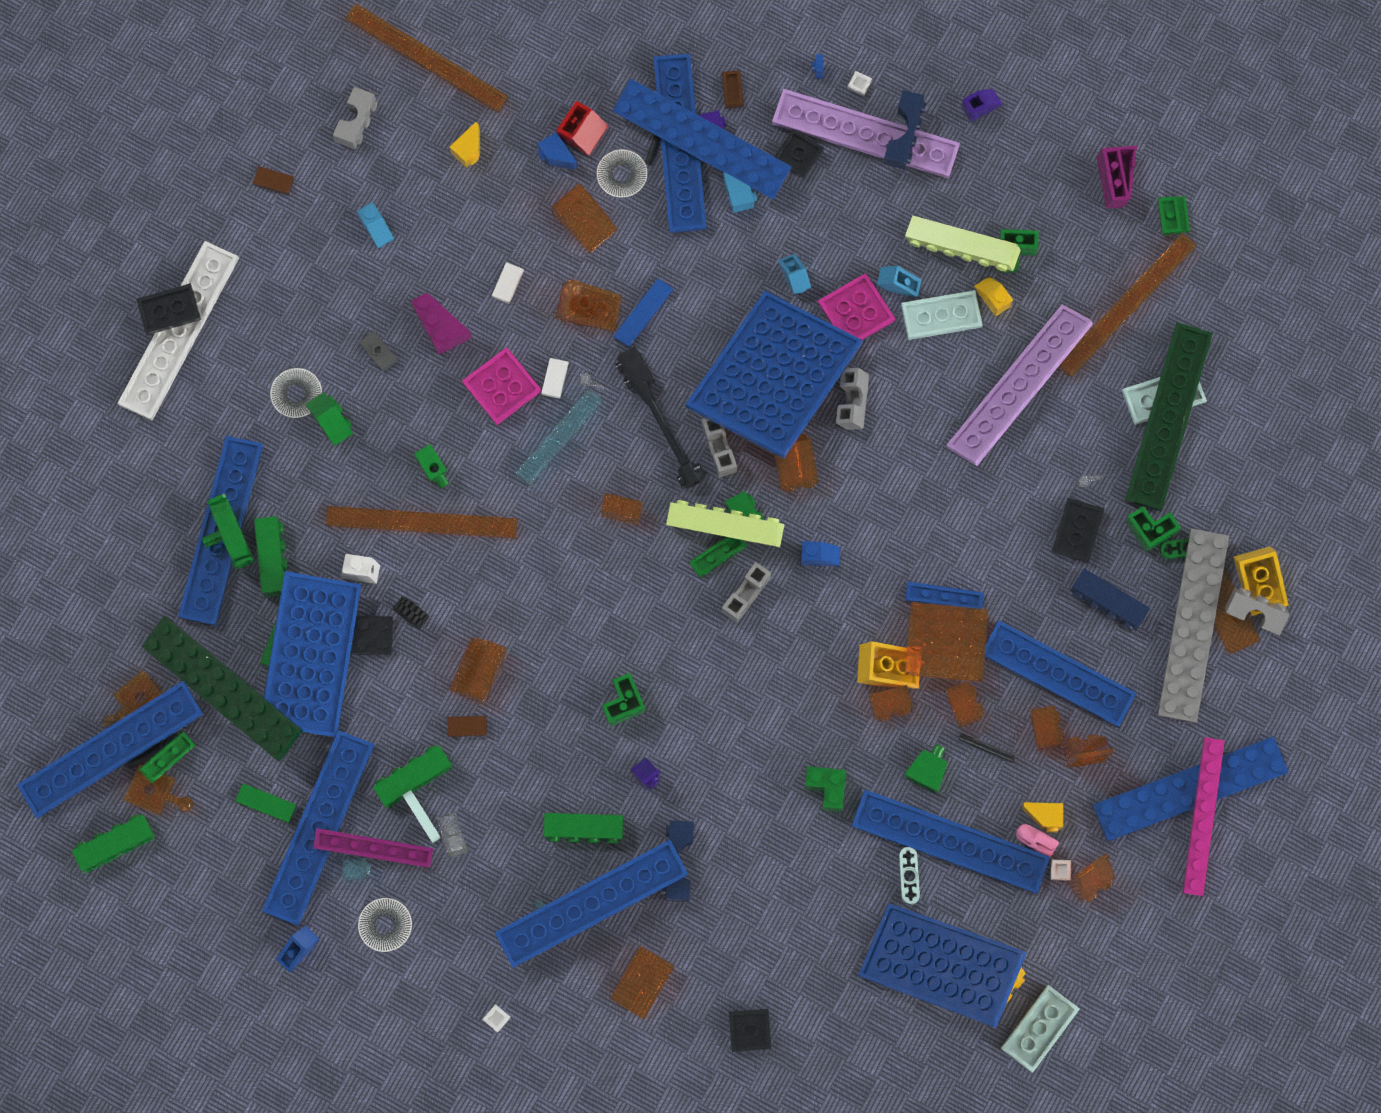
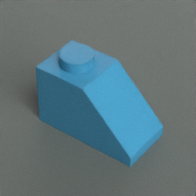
M724 172L723 180L732 213L754 208V201H757L755 190H751L749 185Z
M373 202L357 211L359 220L378 249L394 240Z
M796 254L778 260L786 282L793 294L803 293L806 289L811 288L806 268Z
M899 266L881 267L877 285L892 293L918 297L922 280Z

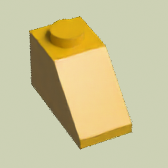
M477 122L450 146L451 154L466 168L470 164L474 165L480 156V129Z
M989 276L974 286L995 317L1011 307L1013 299L1003 285Z
M1023 803L1022 810L1041 829H1046L1048 833H1057L1058 830L1063 828V803Z

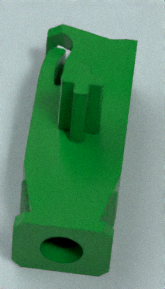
M221 494L209 499L207 502L219 531L202 537L205 547L208 548L224 541L233 565L237 570L255 563L227 496Z

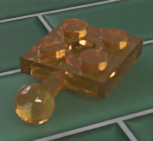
M144 670L113 694L122 705V708L114 715L104 717L103 726L106 729L118 722L127 713L131 714L163 694ZM144 692L145 700L138 703L136 701L137 694Z
M138 769L124 797V801L158 815H161L167 801L178 805L182 812H188L193 808V801L190 797L179 798L170 794L176 782L175 778L163 774L151 784ZM148 785L155 786V791L151 795L145 793V788Z

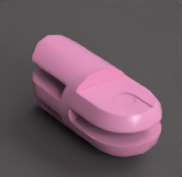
M1027 824L1021 825L1016 831V837L1020 842L1050 857L1059 845L1056 839Z

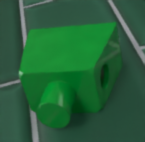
M431 444L414 453L416 462L430 483L435 481L439 489L449 484L444 476L447 470ZM436 467L438 471L433 473L430 468Z
M935 744L931 753L922 750L906 771L904 778L937 794L948 763L941 758L945 748Z

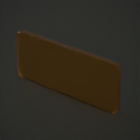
M1224 569L1214 626L1227 652L1233 654L1257 643L1259 636L1248 614L1242 620L1226 613L1225 606L1234 590V586Z

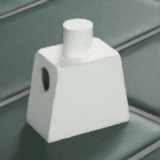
M345 554L341 579L377 584L380 565L370 557Z

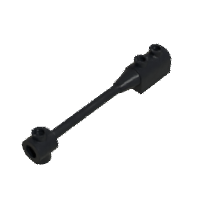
M633 346L616 358L618 363L615 366L620 374L624 372L627 378L624 382L629 390L633 388L646 405L649 406L681 465L678 470L679 476L676 477L680 486L683 487L685 485L687 489L701 483L703 481L702 477L706 476L699 462L696 464L694 462H687L655 403V398L649 386L655 380L640 352Z

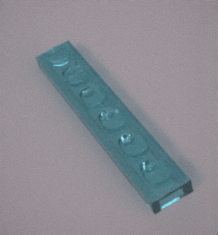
M588 389L515 474L531 486L602 405L604 400L591 389Z

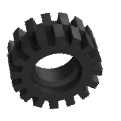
M401 596L393 607V610L399 616L403 617L404 620L417 629H421L429 618L425 611L404 596Z

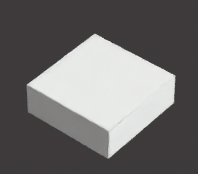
M855 71L847 89L864 96L872 82V78Z
M1051 860L1050 880L1070 881L1071 860Z
M495 1004L482 1020L498 1033L511 1017Z

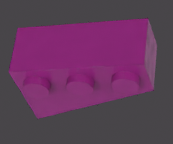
M1138 145L1102 148L1096 156L1106 209L1125 207L1131 199L1133 170L1136 163L1135 156Z
M428 292L411 300L412 307L438 355L472 338L470 331Z

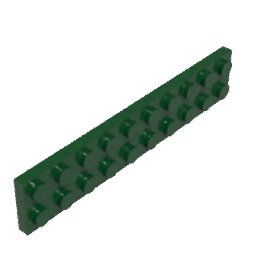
M1176 322L1124 501L1157 511L1163 510L1212 339V332Z
M163 616L141 646L277 761L282 760L302 733V728L169 617Z

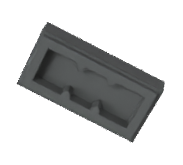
M374 331L359 342L360 346L382 372L398 361Z

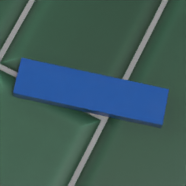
M658 278L615 333L614 338L627 348H630L673 292V288Z
M907 582L905 602L981 613L984 593Z

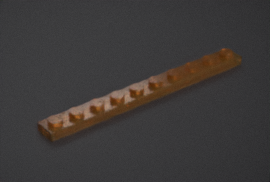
M355 3L345 17L346 21L495 112L499 113L508 101L509 97L360 5Z
M1182 233L1076 344L1058 367L1072 378L1196 248L1197 244Z
M327 506L326 526L514 539L517 537V518Z

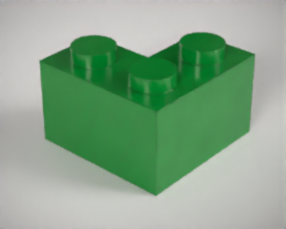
M1001 229L999 239L1017 244L1021 250L1019 255L1036 256L1039 231ZM1019 256L1013 271L998 270V272L1017 273L1019 267Z
M322 392L305 404L334 446L353 434L350 429L352 426L351 422L346 416L343 418L341 415L343 410L332 395L328 397L325 392Z
M1144 506L1128 515L1125 523L1146 553L1178 534L1181 529L1171 512L1154 522Z
M631 673L612 680L619 698L602 705L610 727L646 712Z
M807 766L805 789L824 791L823 811L842 812L846 770Z

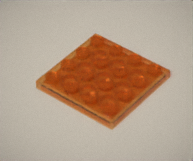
M911 602L905 675L982 682L988 609Z

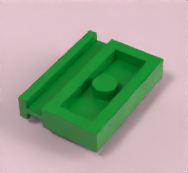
M1186 197L1158 198L1162 236L1189 233L1190 226Z

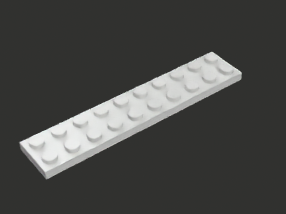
M206 241L203 243L181 284L183 286L191 283L201 320L154 334L118 401L119 406L151 421L154 419L238 262L239 257Z

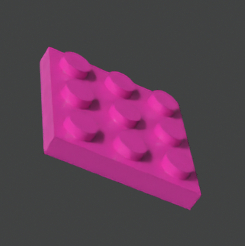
M866 273L818 300V305L832 325L861 340L895 322V317Z
M507 347L462 380L464 386L496 425L500 424L542 392Z

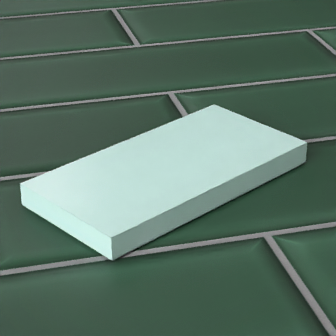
M975 290L901 303L908 340L982 328L983 326Z
M1160 377L1122 389L1134 425L1148 421ZM1200 382L1192 407L1207 401Z
M1047 985L1000 1049L1033 1073L1080 1009L1051 986Z

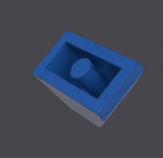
M556 132L537 144L539 158L542 161L545 160L548 165L572 170L577 168L576 160Z
M802 541L801 565L840 566V547L824 542Z
M304 926L291 936L276 960L289 973L292 972L313 950L319 938L307 926Z

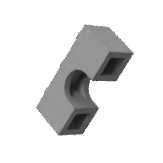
M357 87L353 88L347 105L349 110L357 113V117L352 121L339 120L333 133L336 143L352 149H356L357 145L361 144L363 140L362 133L370 124L371 119L369 117L377 108L378 102L376 101L375 94Z
M846 368L841 374L840 387L846 393L845 405H838L836 424L846 430L864 428L869 374L860 368Z
M707 418L702 419V428L718 477L736 473L737 464L732 449L729 447L725 428Z
M755 562L744 577L741 586L735 593L731 594L723 605L722 613L738 623L771 579V572Z
M1234 588L1225 606L1226 613L1242 620L1252 610L1261 611L1263 613V618L1260 622L1261 627L1279 636L1289 617L1286 606L1280 603L1274 605L1261 595L1255 597L1251 595L1249 590L1240 588V590Z

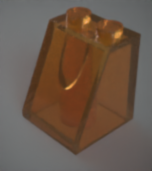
M808 433L799 436L784 459L773 453L781 490L792 492L797 487L803 486L804 489L815 487L814 484H819L812 439Z

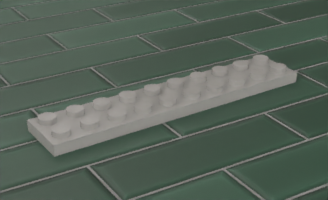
M1192 528L1190 530L1157 716L1197 723L1229 541L1228 535Z

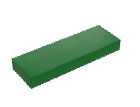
M725 537L691 560L689 564L698 577L702 578L745 549L747 544L744 540Z
M182 731L138 770L153 784L196 745Z
M244 783L235 800L239 804L290 823L297 807L294 803Z

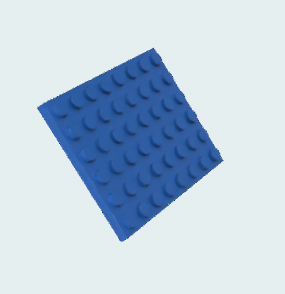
M764 291L686 402V408L784 459L862 345V340Z

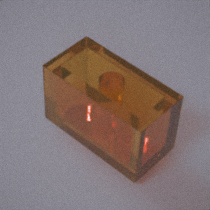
M605 493L601 515L602 517L639 525L643 511V502Z
M967 681L946 689L945 694L959 728L982 720L984 710L981 703L977 704L975 699L977 693L973 685L970 686Z
M907 685L869 694L868 697L874 720L879 719L880 722L891 719L890 716L897 714L898 717L906 716L913 709Z
M1055 705L1032 709L1030 717L1037 750L1060 747L1062 741H1064V733L1062 729L1059 730L1058 722H1061L1059 710H1055Z

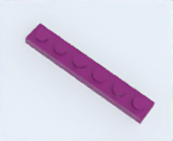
M316 829L313 849L430 868L433 848L323 829Z

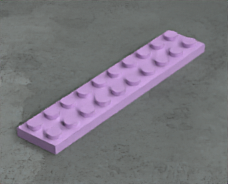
M786 89L782 91L772 120V125L788 130L795 129L801 134L882 159L885 157L888 142L902 137L907 131V126ZM916 130L914 135L918 136L916 145L911 147L910 153H913L912 160L906 166L949 179L960 143Z
M1062 304L948 442L947 448L977 466L1093 325L1092 320Z

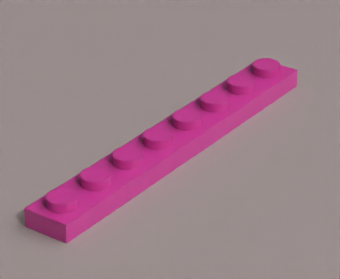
M1207 737L1203 739L1182 891L1185 894L1203 896L1225 740Z

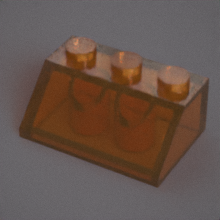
M471 637L449 691L485 705L507 654L506 647L489 640Z

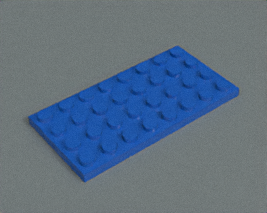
M285 571L264 698L302 728V732L336 737L361 584Z
M888 903L858 976L996 1028L1027 953Z

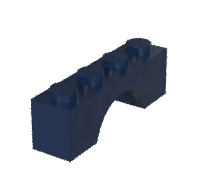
M902 91L897 114L905 120L907 131L902 137L888 142L884 165L905 170L906 164L911 163L913 153H910L911 147H915L918 137L914 136L915 131L920 130L922 119H919L920 113L924 114L927 104L924 102L925 95Z
M670 820V826L666 825V837H669L676 852L679 854L683 848L693 844L694 822ZM684 877L662 889V896H666V901L690 902L691 880Z

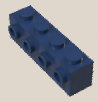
M1085 568L1070 590L1076 599L1087 601L1091 608L1097 611L1099 609L1102 610L1109 619L1120 621L1123 623L1122 626L1130 631H1137L1150 610L1148 606Z

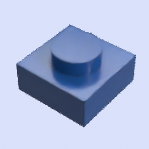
M816 54L815 61H812V72H815V79H823V54Z

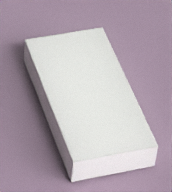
M506 262L493 291L492 298L510 304L524 269Z
M550 358L541 393L543 396L561 398L569 362Z

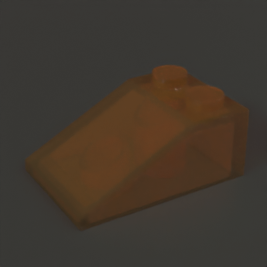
M580 183L551 206L554 217L589 254L617 231L616 226Z
M570 279L562 283L555 319L571 324L615 331L622 295Z
M1098 734L1089 735L1087 739L1082 740L1079 737L1069 738L1068 742H1065L1063 745L1067 768L1105 763L1113 753V748L1104 736L1099 737Z
M1105 853L1069 881L1068 886L1081 903L1085 900L1089 903L1098 896L1096 894L1097 891L1101 888L1105 891L1113 885L1111 881L1114 880L1115 875L1108 855Z
M640 946L615 989L611 1000L645 1019L673 973L675 966Z

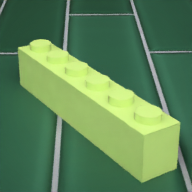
M912 216L905 235L909 244L914 247H920L921 245L932 252L939 250L950 257L957 255L968 262L975 260L983 266H996L1001 271H1013L1021 251L1015 243Z
M677 500V503L670 502L666 525L776 547L781 545L784 524L779 523V519L768 517L766 521L761 520V516L755 514L745 517L742 516L743 512L731 510V514L724 513L725 509L713 507V510L706 509L707 505L695 503V507L688 506L689 502Z

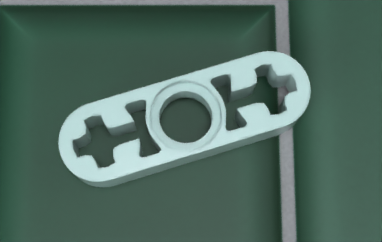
M410 790L405 793L403 797L432 843L441 838L412 791Z
M906 847L899 854L901 897L905 904L914 905L920 897L917 852L913 848ZM907 851L910 855L914 856V858L910 859V865L914 864L915 868H903V865H907V859L903 858ZM906 871H912L915 874L913 881L909 882L904 879ZM904 884L909 886L916 884V887H912V894H916L912 901L905 897L909 889L908 887L904 888Z

